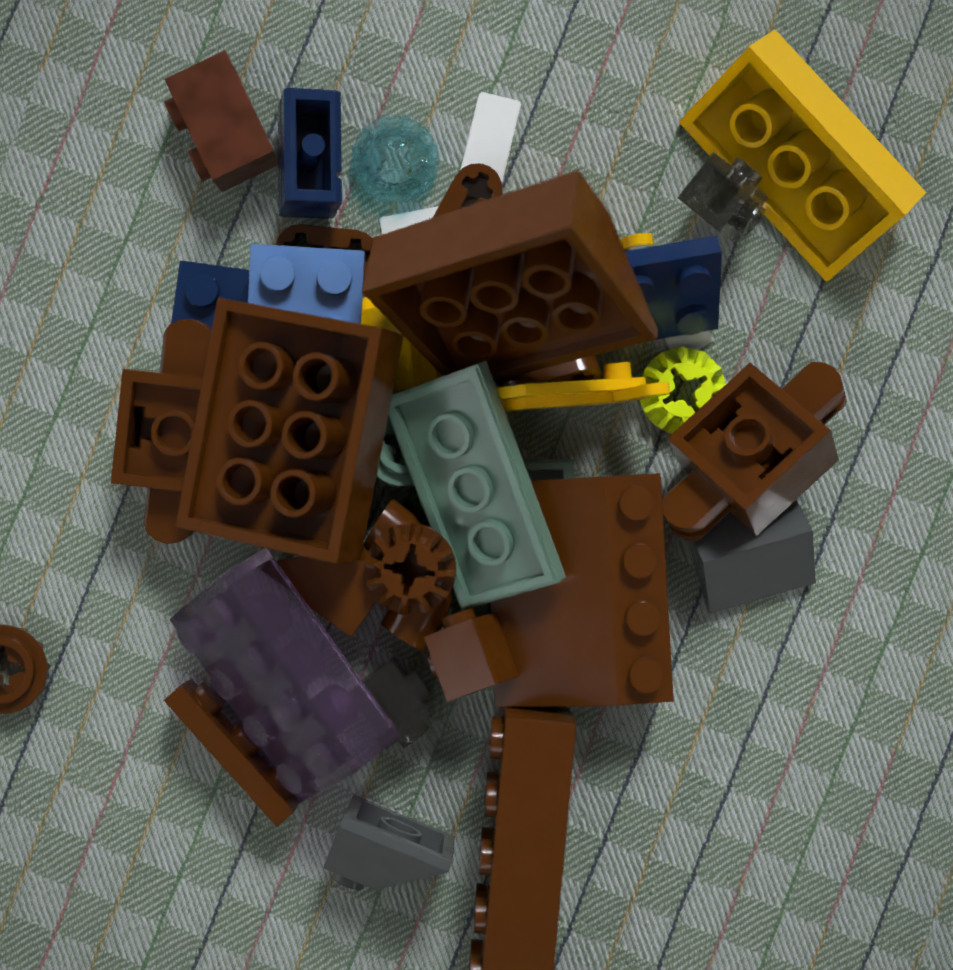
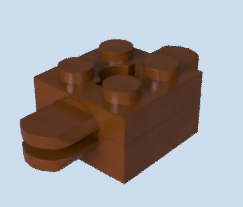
M195 319L178 320L169 324L163 334L160 371L138 368L122 369L111 483L147 488L144 513L145 530L153 539L165 544L179 543L196 532L175 527L212 332L211 326Z
M750 362L667 438L680 466L689 473L662 499L663 515L675 535L683 540L698 541L731 512L757 536L839 461L832 431L825 426L844 408L847 402L841 375L834 367L822 362H811L780 388Z

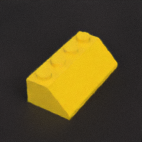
M775 29L750 45L679 121V124L826 282L903 218L927 193Z

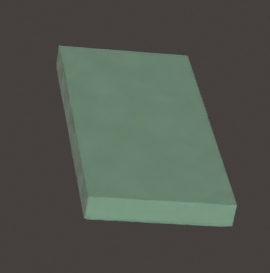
M487 362L478 363L392 395L388 417L430 528L439 532L447 540L455 556L456 578L453 590L461 610L561 582L566 577Z

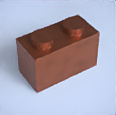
M225 50L164 79L172 95L171 98L164 101V104L177 130L180 132L188 128L196 147L188 150V154L202 181L211 178L220 191L223 192L278 166L277 155Z

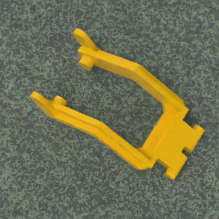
M651 233L633 234L620 238L625 251L654 246L653 234ZM363 297L361 324L384 328L402 334L367 297ZM403 336L392 394L400 393L442 377L405 336ZM630 362L603 365L604 379L530 383L496 388L505 413L529 409L629 403L670 394L669 382L646 384L645 377L632 378Z

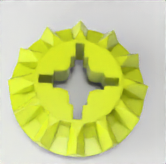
M685 346L661 352L650 361L641 376L646 378V384L669 382L670 392L676 388L672 380L674 376L670 371L672 369L676 376H680L684 382L702 378L703 383L699 384L698 389L692 393L695 401L693 405L697 411L726 385L722 367L717 365L706 352ZM669 394L640 400L641 407L647 418L656 427L671 434L695 413L692 406H688L683 399L676 402L671 401L665 405L663 399L669 397Z

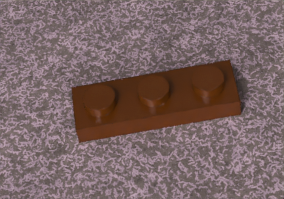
M190 679L181 684L163 700L276 827L294 813L301 802L295 794L299 791L296 782L282 767L276 765L272 769L258 753L262 747L249 729L242 724H238L235 727L221 712L224 708L223 701L211 687L203 682L198 686L193 679Z

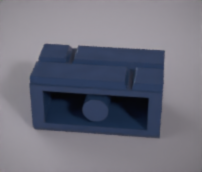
M284 88L278 105L279 216L317 219L334 218L342 204V179L338 178L342 172L341 92L325 89Z

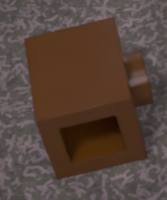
M473 608L441 619L444 629L424 637L429 650L428 663L435 677L439 679L447 702L519 677L497 613L476 617Z

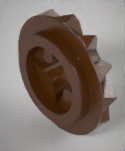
M417 523L399 524L384 531L373 541L364 562L367 587L381 606L402 615L427 613L438 606L450 593L456 578V560L447 540L436 530ZM414 544L416 545L417 564L426 567V570L435 571V575L426 574L425 577H416L413 585L409 587V593H404L403 574L394 572L392 568H386V564L393 565L395 562H404L407 553L411 552V546Z
M5 624L0 625V661H2V653L5 652L10 663H18V666H25V670L9 677V685L4 683L3 676L0 674V714L14 713L30 706L39 694L46 689L45 681L50 668V664L46 661L43 651V643L30 635L27 629Z

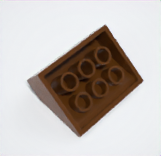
M579 170L373 238L362 293L442 376L486 361L493 381L657 339L658 329L610 214Z
M218 297L175 527L335 564L359 561L362 554L404 335L384 328Z
M661 473L531 481L566 577L559 583L488 603L489 614L497 613L519 677L493 686L494 706H623L674 702Z

